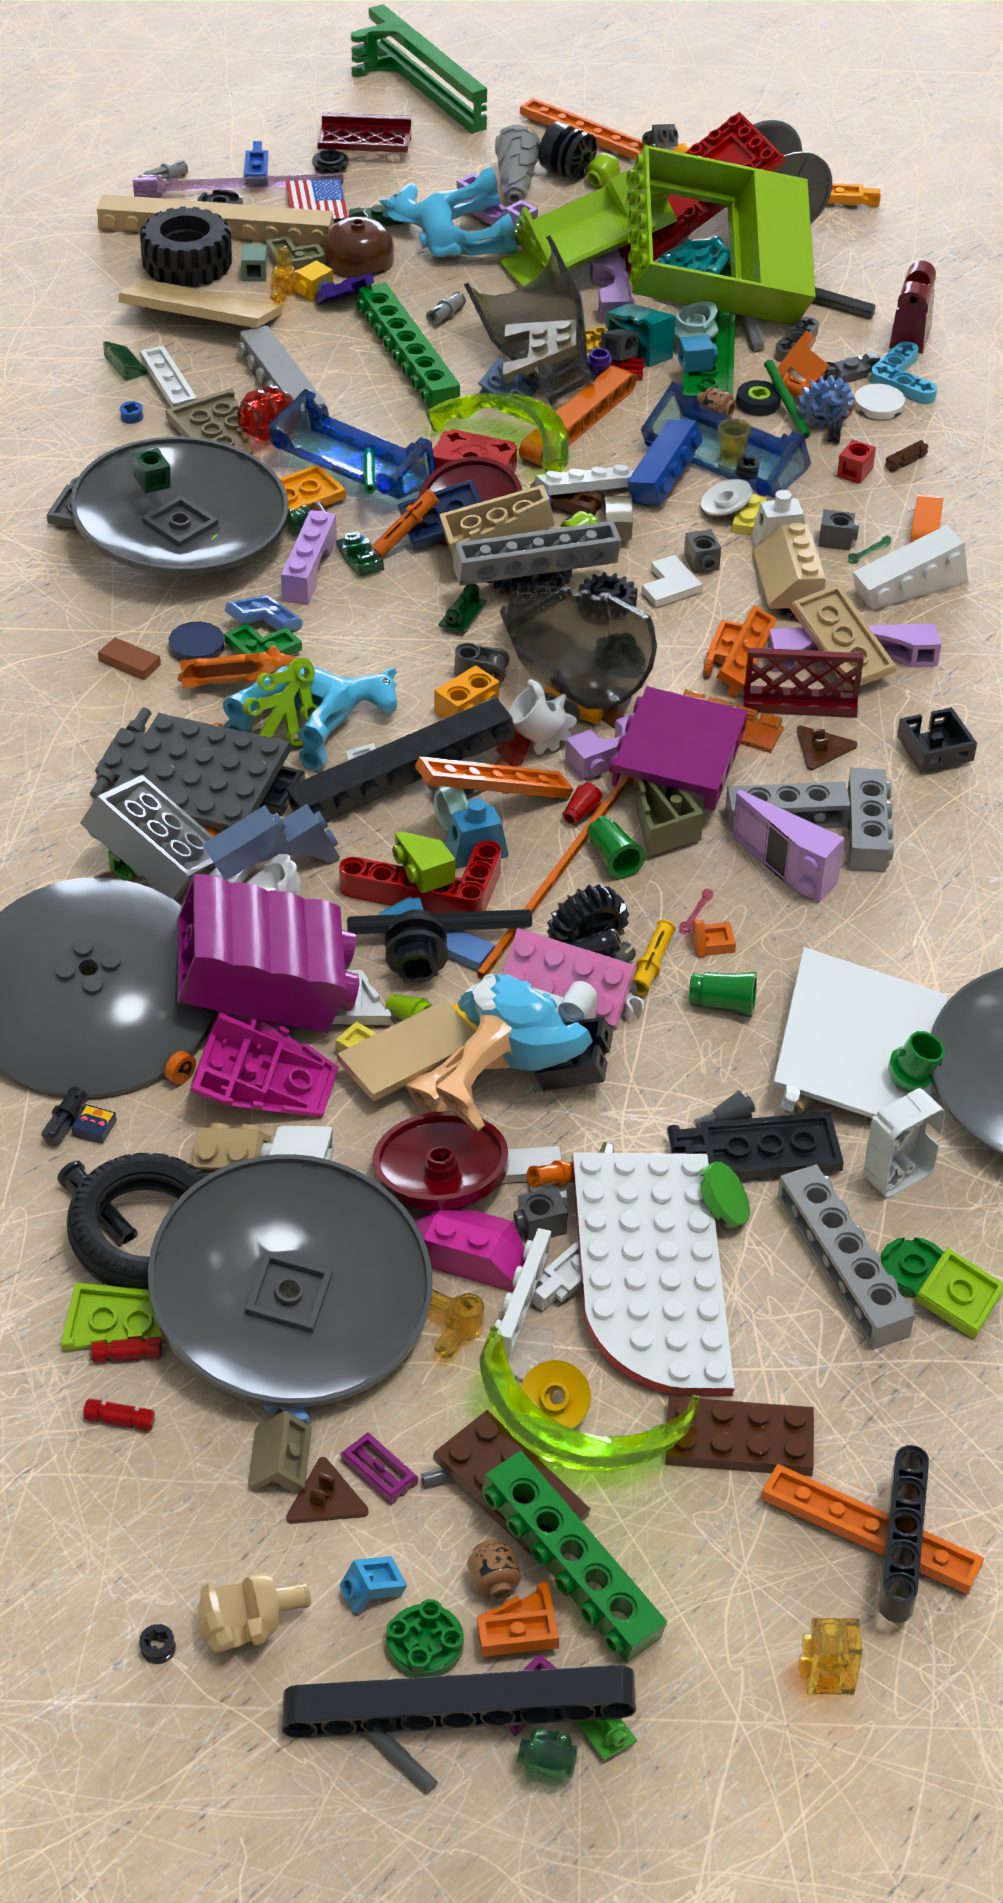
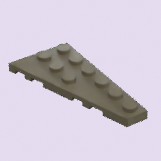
M233 388L165 410L166 419L183 437H195L222 442L253 455Z

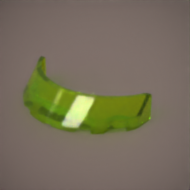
M514 393L471 394L447 400L426 411V416L432 430L438 433L453 418H469L479 409L485 407L494 408L539 428L543 441L542 465L545 473L549 471L561 473L568 465L569 440L563 421L551 407L532 397Z
M491 1326L479 1358L486 1394L495 1414L507 1431L521 1445L538 1457L550 1463H560L565 1468L572 1470L612 1472L648 1462L666 1452L687 1434L701 1406L700 1397L692 1394L686 1411L666 1424L654 1426L650 1431L628 1436L588 1434L569 1428L552 1419L527 1397L510 1369L504 1350L503 1335L499 1327Z

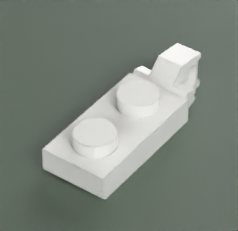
M578 1240L543 1270V1275L538 1280L540 1286L534 1291L535 1295L532 1304L541 1311L549 1307L556 1298L563 1302L581 1288Z

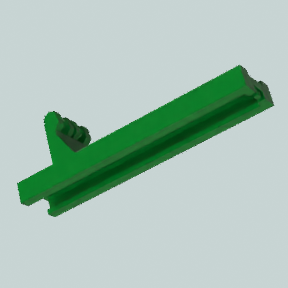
M381 4L369 8V19L376 25L351 33L352 42L361 43L351 47L353 54L351 55L352 62H364L352 67V76H367L372 71H397L470 133L486 130L487 115L485 113L481 114V112L487 111V106L482 105L487 102V88L387 6ZM391 36L393 39H395L410 53H412L421 62H423L427 67H429L438 76H440L444 81H446L455 90L462 94L466 99L473 103V109L470 108L466 103H464L449 89H447L432 75H430L414 60L407 56L397 46L390 42L386 37Z

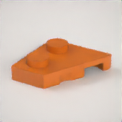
M548 1581L536 1585V1592L522 1600L515 1596L504 1602L501 1607L491 1609L477 1616V1631L482 1657L559 1649V1634Z

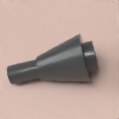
M738 1090L714 1108L711 1113L694 1119V1124L696 1128H699L700 1122L752 1118L755 1106L748 1093L743 1095Z

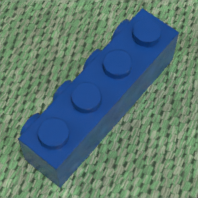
M668 420L627 481L634 504L662 505L702 443V434L698 429L696 420Z

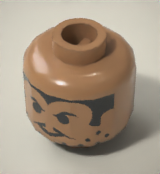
M709 387L705 392H701L698 395L696 406L699 407L700 417L721 424L725 420H730L736 403L733 401L731 393L716 387Z
M487 1540L476 1545L473 1553L468 1558L467 1567L477 1594L483 1597H491L494 1601H499L511 1596L513 1589L519 1585L522 1576L514 1550L509 1545L501 1543L499 1540Z

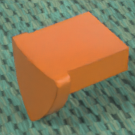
M703 919L693 920L691 939L698 957L735 953L736 942L730 922L704 924Z

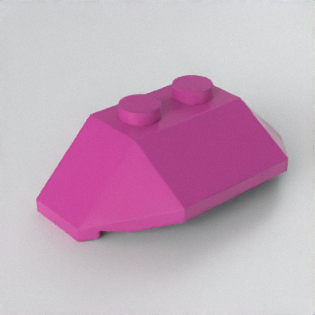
M465 1207L433 1210L415 1220L427 1246L433 1269L514 1292L513 1279L517 1267L524 1266L523 1253L525 1247L513 1221Z

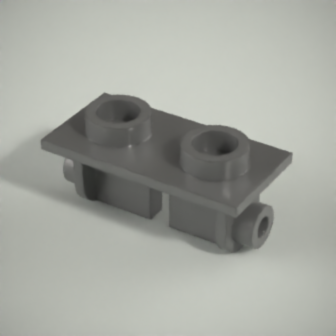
M653 124L652 130L645 132L642 136V141L645 145L655 144L657 148L676 147L679 145V134L675 124Z

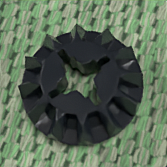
M323 150L312 158V165L315 167V170H321L322 173H340L349 164L348 156L338 150Z

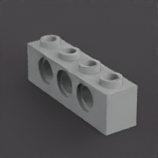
M850 767L847 789L851 804L848 822L849 870L886 872L887 860H893L894 842H889V840H892L893 822H888V819L892 817V802L887 801V799L890 800L892 784L891 782H886L885 769Z
M845 781L727 787L725 810L730 833L733 831L736 793L739 789L822 828L848 827L851 804Z

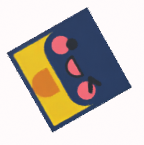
M85 1104L71 1127L72 1135L103 1144L117 1121L116 1112Z

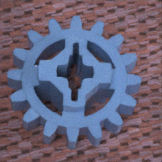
M830 375L828 380H824L820 376L817 383L811 380V387H803L804 395L798 396L800 402L798 408L804 421L808 420L810 426L818 423L819 428H822L825 423H828L829 426L830 417L835 421H838L841 416L848 417V409L854 407L852 403L854 396L849 384L844 383L841 377L835 381L833 375Z

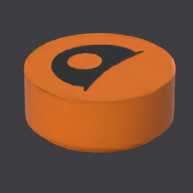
M185 1051L176 1052L170 1057L165 1066V1077L176 1085L184 1084L195 1070L196 1059Z

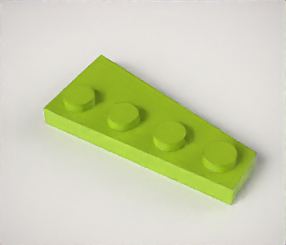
M75 1282L61 1341L62 1352L89 1349L94 1341H106V1344H111V1340L140 1338L141 1342L145 1341L146 1337H159L160 1340H165L155 1321L147 1289Z

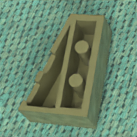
M634 778L633 794L648 857L701 840L704 813L686 790Z

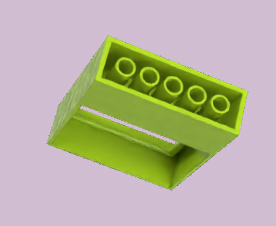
M645 145L642 152L637 154L632 170H628L626 175V184L629 185L626 199L627 204H629L627 223L630 224L628 243H631L629 263L632 266L629 282L632 283L633 294L687 305L699 301H710L716 304L718 311L794 325L798 319L802 318L816 297L807 179ZM650 190L727 206L731 277L653 262Z

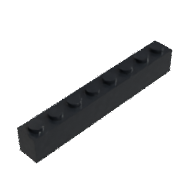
M497 697L491 698L286 787L290 808L294 812L308 804L314 814L319 811L324 820L327 821L423 779L415 768L419 757L460 761L463 758L473 757L514 739L513 717Z

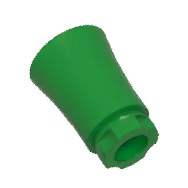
M600 816L589 824L587 835L590 837L591 844L604 861L610 876L615 879H624L640 870L645 861V850L633 841L616 822L612 821L608 816Z
M757 972L692 973L689 986V1003L701 1004L702 1007L736 1011L753 1016L757 993Z

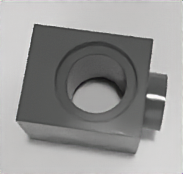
M622 329L601 332L600 348L608 350L613 360L620 361L636 358L638 356L639 332Z
M824 509L819 547L850 550L852 540H857L859 524H854L856 513Z
M711 529L685 534L684 556L693 573L720 569L721 546Z
M557 1187L518 1196V1210L513 1212V1217L517 1230H523L527 1241H533L538 1228L551 1231V1238L567 1234L568 1211Z

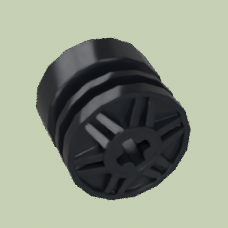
M555 122L549 126L541 139L538 150L539 164L544 169L560 173L562 176L569 177L572 180H581L587 175V166L596 157V138L591 133L575 129L562 122Z

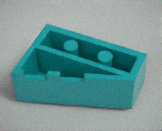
M632 303L606 312V329L608 331L622 329L639 332L637 358L644 359V364L648 367L673 358L675 315Z

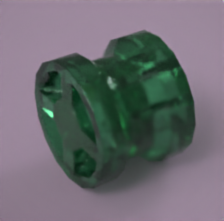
M307 504L301 505L296 510L288 509L286 525L293 536L300 533L311 510Z

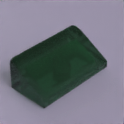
M107 341L103 342L104 357L125 381L148 374L147 369L127 346Z

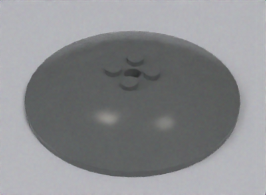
M158 437L119 446L91 462L81 472L74 484L71 495V512L75 525L81 535L90 545L109 558L127 566L149 572L194 575L229 569L246 563L266 551L275 543L285 528L288 517V497L285 487L275 472L264 462L246 451L222 442L202 438ZM159 448L170 465V488L145 494L133 476V453Z
M96 877L79 878L50 884L20 897L0 912V1072L16 1083L46 1095L65 1098L71 1087H78L80 1089L75 1095V1099L78 1098L82 1090L86 1092L88 1099H102L137 1091L164 1078L165 1066L170 1057L176 1052L185 1051L192 1055L209 1031L216 1010L178 1002L177 918L182 906L170 897L147 886L126 880ZM88 966L97 969L95 974L89 976L80 973L83 968Z
M274 1154L253 1157L224 1166L195 1183L181 1195L162 1220L153 1241L148 1265V1293L152 1312L162 1336L176 1356L198 1377L213 1387L248 1402L274 1407L306 1408L326 1405L360 1394L379 1383L392 1373L413 1349L427 1320L432 1298V1266L428 1249L418 1226L405 1207L393 1194L367 1175L338 1162L307 1155ZM284 1287H292L297 1290L298 1295L294 1298H285L279 1291Z

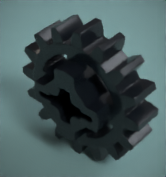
M603 572L602 576L599 577L593 574L592 580L585 578L584 584L579 585L578 603L581 604L582 610L589 609L588 615L590 616L596 613L600 619L604 615H608L609 619H613L616 615L622 618L624 617V612L632 613V607L637 606L638 588H634L633 581L627 582L626 576L617 578V573L608 576L606 572Z

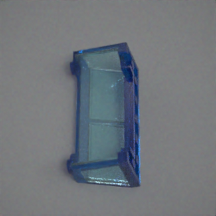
M673 381L640 429L645 444L650 448L668 420H696L698 429L702 434V443L694 453L690 463L730 480H744L761 496L768 495L775 498L777 491L786 490L807 471L811 464L804 435L792 431L789 437L783 433L781 438L764 432L699 405L695 396H691V398L686 397L682 393L683 385ZM750 455L759 459L760 467L757 477L744 479L736 474L737 459L740 456Z
M304 389L268 426L272 446L363 485L364 450L372 448L374 450L375 490L396 499H401L420 491L426 479L436 470L432 441L420 437L415 443L411 442L406 448H403L329 417L328 407L323 405L320 408L314 401L316 393Z

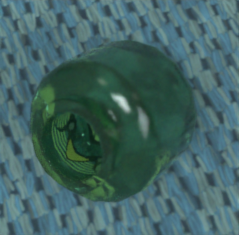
M536 1728L531 1733L529 1740L521 1739L517 1763L524 1764V1775L527 1780L560 1786L566 1778L572 1779L578 1746L572 1745V1738L567 1733Z

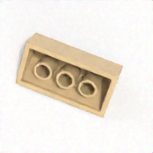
M791 523L790 525H781L753 549L754 560L769 609L790 608L791 602L825 589L826 577L808 524Z

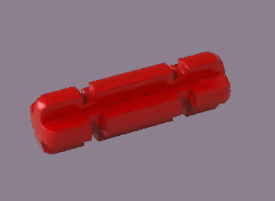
M146 1337L145 1341L141 1342L140 1338L111 1340V1344H106V1341H94L91 1344V1358L95 1363L107 1362V1358H112V1361L142 1359L141 1356L145 1355L147 1359L159 1358L162 1354V1345L159 1337Z
M91 1398L86 1400L83 1409L84 1419L99 1422V1419H103V1423L128 1428L136 1425V1429L150 1431L155 1422V1412L152 1409L139 1408V1411H137L135 1406L106 1402L104 1405L102 1400Z

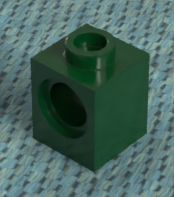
M159 448L133 453V476L145 494L170 488V465Z

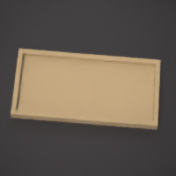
M145 280L119 292V303L258 328L282 315L281 304L152 280Z

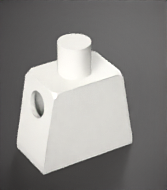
M779 490L776 492L774 501H764L760 504L751 533V539L755 548L781 525H790L791 523L805 524L803 510L797 499H791V492Z
M280 1126L277 1128L273 1144L263 1142L261 1156L298 1154L331 1160L334 1150L333 1127Z

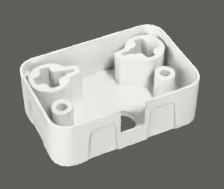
M916 1089L899 1100L881 1108L871 1120L863 1176L886 1198L892 1197L924 1179L935 1168L939 1144L926 1133L927 1125L930 1124L941 1135L946 1112L923 1089Z

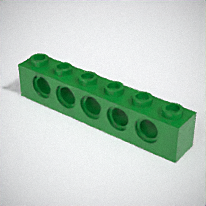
M521 1450L486 1473L482 1494L487 1505L493 1510H498L506 1519L510 1532L527 1544L535 1562L539 1566L548 1569L553 1575L555 1584L560 1592L574 1600L579 1606L582 1618L589 1625H595L603 1635L606 1646L613 1654H619L628 1663L662 1638L668 1621ZM523 1497L527 1499L530 1503L522 1504L517 1502L514 1498ZM547 1525L553 1529V1532H544L538 1526ZM562 1554H572L576 1556L578 1560L569 1561L562 1556ZM595 1582L602 1587V1589H591L586 1583ZM620 1611L626 1615L627 1619H617L611 1612Z

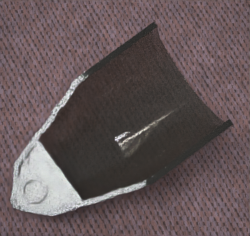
M541 585L536 586V592L520 594L517 590L509 595L511 601L508 606L501 608L500 614L517 656L531 676L558 693L565 694L566 698L586 709H609L626 702L642 688L653 669L657 650L655 629L651 616L604 592L600 593L599 596H593L589 590H582L578 594L572 593L571 589L566 587Z

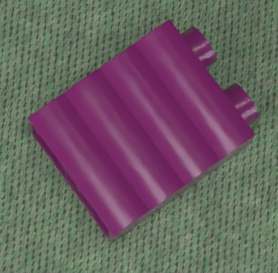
M194 874L177 918L178 1002L328 1034L338 1009L351 1011L357 999L359 975L345 971L349 968L353 959L356 935L354 932L342 930L340 906L332 902L320 899H304L284 891H267L253 884L229 882L213 875Z

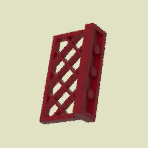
M322 112V124L317 149L408 153L409 141H411L412 116Z
M748 647L743 687V709L748 710V713L857 718L864 653ZM753 658H766L770 663L760 669L753 663ZM787 659L796 660L799 664L788 670L782 663ZM815 661H824L827 666L817 671L811 664ZM845 662L856 663V667L847 673L839 666ZM776 667L783 674L772 680L766 673ZM805 669L812 676L802 682L795 674ZM834 670L840 677L830 683L823 676ZM759 678L767 683L766 686H751V683ZM788 679L796 685L793 688L779 686ZM817 680L824 686L823 689L808 688ZM847 682L853 688V691L837 690L836 688Z

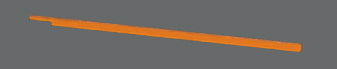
M622 775L617 785L614 786L524 909L531 910L533 915L589 839L587 835L589 824L600 816H606L625 790L623 785L625 783L632 784L634 781L633 777ZM517 928L507 930L477 971V978L483 979L485 975L491 972L513 942Z

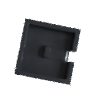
M952 707L931 712L929 732L920 733L921 714L899 719L897 737L921 773L974 761L977 742ZM943 718V720L935 721V719Z
M605 1017L564 1023L567 1026L575 1022L582 1025L589 1031L592 1043L582 1054L564 1063L535 1071L534 1074L543 1091L605 1081L608 1065L605 1055L610 1053L613 1037Z

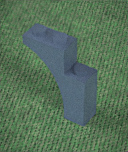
M308 804L282 820L278 813L271 815L264 805L202 844L225 880L255 864L272 859L278 854L311 856L324 860L329 864L340 858L334 848L339 843L330 829L324 831L329 826L321 813L318 811L314 814Z

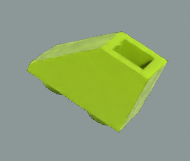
M402 831L395 833V846L392 848L393 857L397 864H402L409 881L415 883L421 893L455 882L456 859L441 840Z

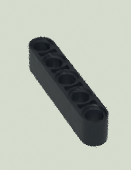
M906 1445L897 1451L890 1483L879 1611L885 1619L893 1623L905 1622L912 1616L919 1586L929 1457L925 1450L915 1445ZM893 1596H899V1597H902L903 1599H897V1598H895V1597H893Z

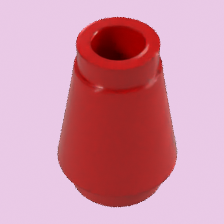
M589 782L579 785L565 811L562 813L564 820L571 825H576L598 808L603 798L600 789Z

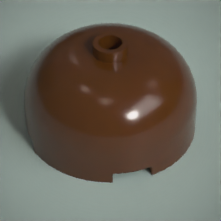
M367 217L346 218L335 223L325 235L323 251L326 255V264L324 265L332 268L333 273L338 276L357 278L378 271L385 273L394 263L392 236L383 224Z

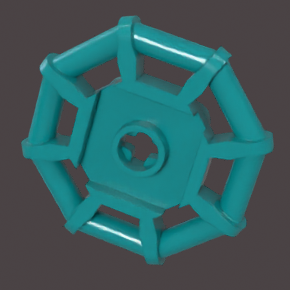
M718 236L700 240L690 238L687 239L686 243L661 255L658 263L720 275L725 264L730 261V249L723 244L722 238Z

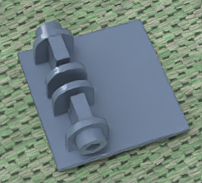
M498 357L478 383L482 387L479 392V398L482 402H490L495 396L520 413L539 385L522 373L514 375V381L505 383L502 372L503 363L506 361Z

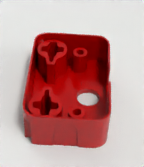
M451 429L450 431L445 430L437 445L432 450V473L450 461L470 457V455L497 460L508 466L514 473L517 469V445L509 440Z

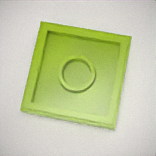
M947 1247L914 1300L974 1339L1003 1293V1283Z

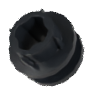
M409 910L403 912L398 917L395 916V921L388 926L385 932L386 963L389 968L397 973L404 982L423 983L429 981L434 976L437 977L438 971L445 966L448 960L447 931L443 924L429 914V911Z

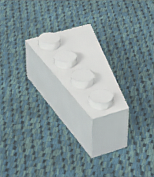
M945 525L853 571L855 590L873 610L968 582L964 542L948 525Z

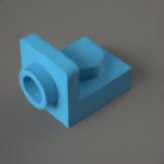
M392 1556L353 1560L340 1583L342 1594L354 1614L362 1613L370 1599L402 1596L407 1587Z

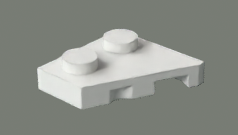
M345 970L359 975L358 995L351 1011L338 1009L332 1024L353 1025L357 1021L362 1025H391V1012L389 1009H384L380 1003L379 994L374 987L369 985V979L363 970Z

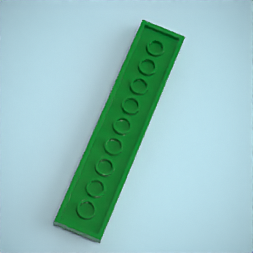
M730 262L725 264L720 275L731 277ZM723 311L717 312L715 322L718 326V334L711 339L712 344H716L717 359H714L713 370L683 372L682 404L696 406L698 395L701 392H705L709 387H716L727 391L733 397L735 314Z

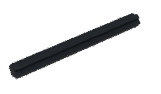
M529 909L429 913L443 924L446 931L530 928L532 926V912ZM401 914L349 916L347 918V931L354 932L355 935L385 934L388 926L395 921V916L398 917Z

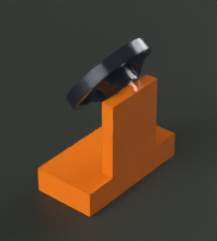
M807 330L777 367L782 378L786 373H791L795 370L807 381L813 380L815 383L819 382L820 376L824 380H828L830 375L835 374L834 380L836 381L841 377V370L835 363L825 362L810 350L816 339Z

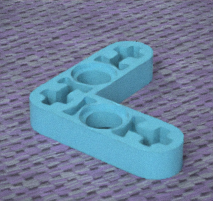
M900 342L871 369L870 381L872 384L890 385L901 391L904 397L922 404L932 403L936 399L937 385L935 383L905 372L916 362L918 356V346L912 342Z

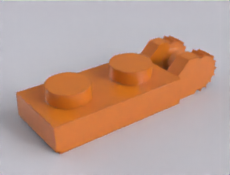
M726 620L720 621L707 651L703 676L710 677L714 663L723 664L742 624Z

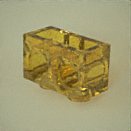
M811 1619L809 1634H803L802 1654H799L798 1661L799 1678L806 1679L807 1694L854 1695L862 1659L859 1619Z

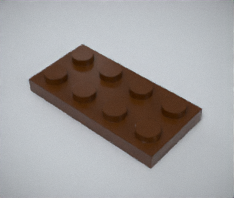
M669 1396L665 1465L772 1473L776 1465L780 1464L804 1476H812L814 1468V1407Z
M486 1410L434 1452L433 1460L531 1555L527 1544L510 1532L506 1519L500 1512L491 1509L485 1502L482 1488L486 1473L521 1450L581 1521L589 1516L591 1508L495 1416ZM523 1497L514 1498L517 1502L522 1504L530 1503L527 1499ZM547 1525L538 1526L544 1532H553V1529Z

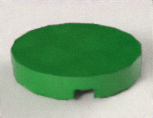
M904 1237L887 1244L880 1258L887 1274L892 1275L896 1280L900 1294L904 1297L915 1298L942 1256L943 1251L936 1244L924 1238L914 1237V1240H905Z

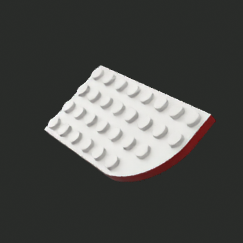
M573 1152L572 1172L584 1320L591 1339L598 1350L620 1372L653 1390L673 1395L733 1396L735 1386L715 1217L705 1204L700 1189V1183L704 1181V1177L700 1176L701 1170L709 1165L707 1154Z

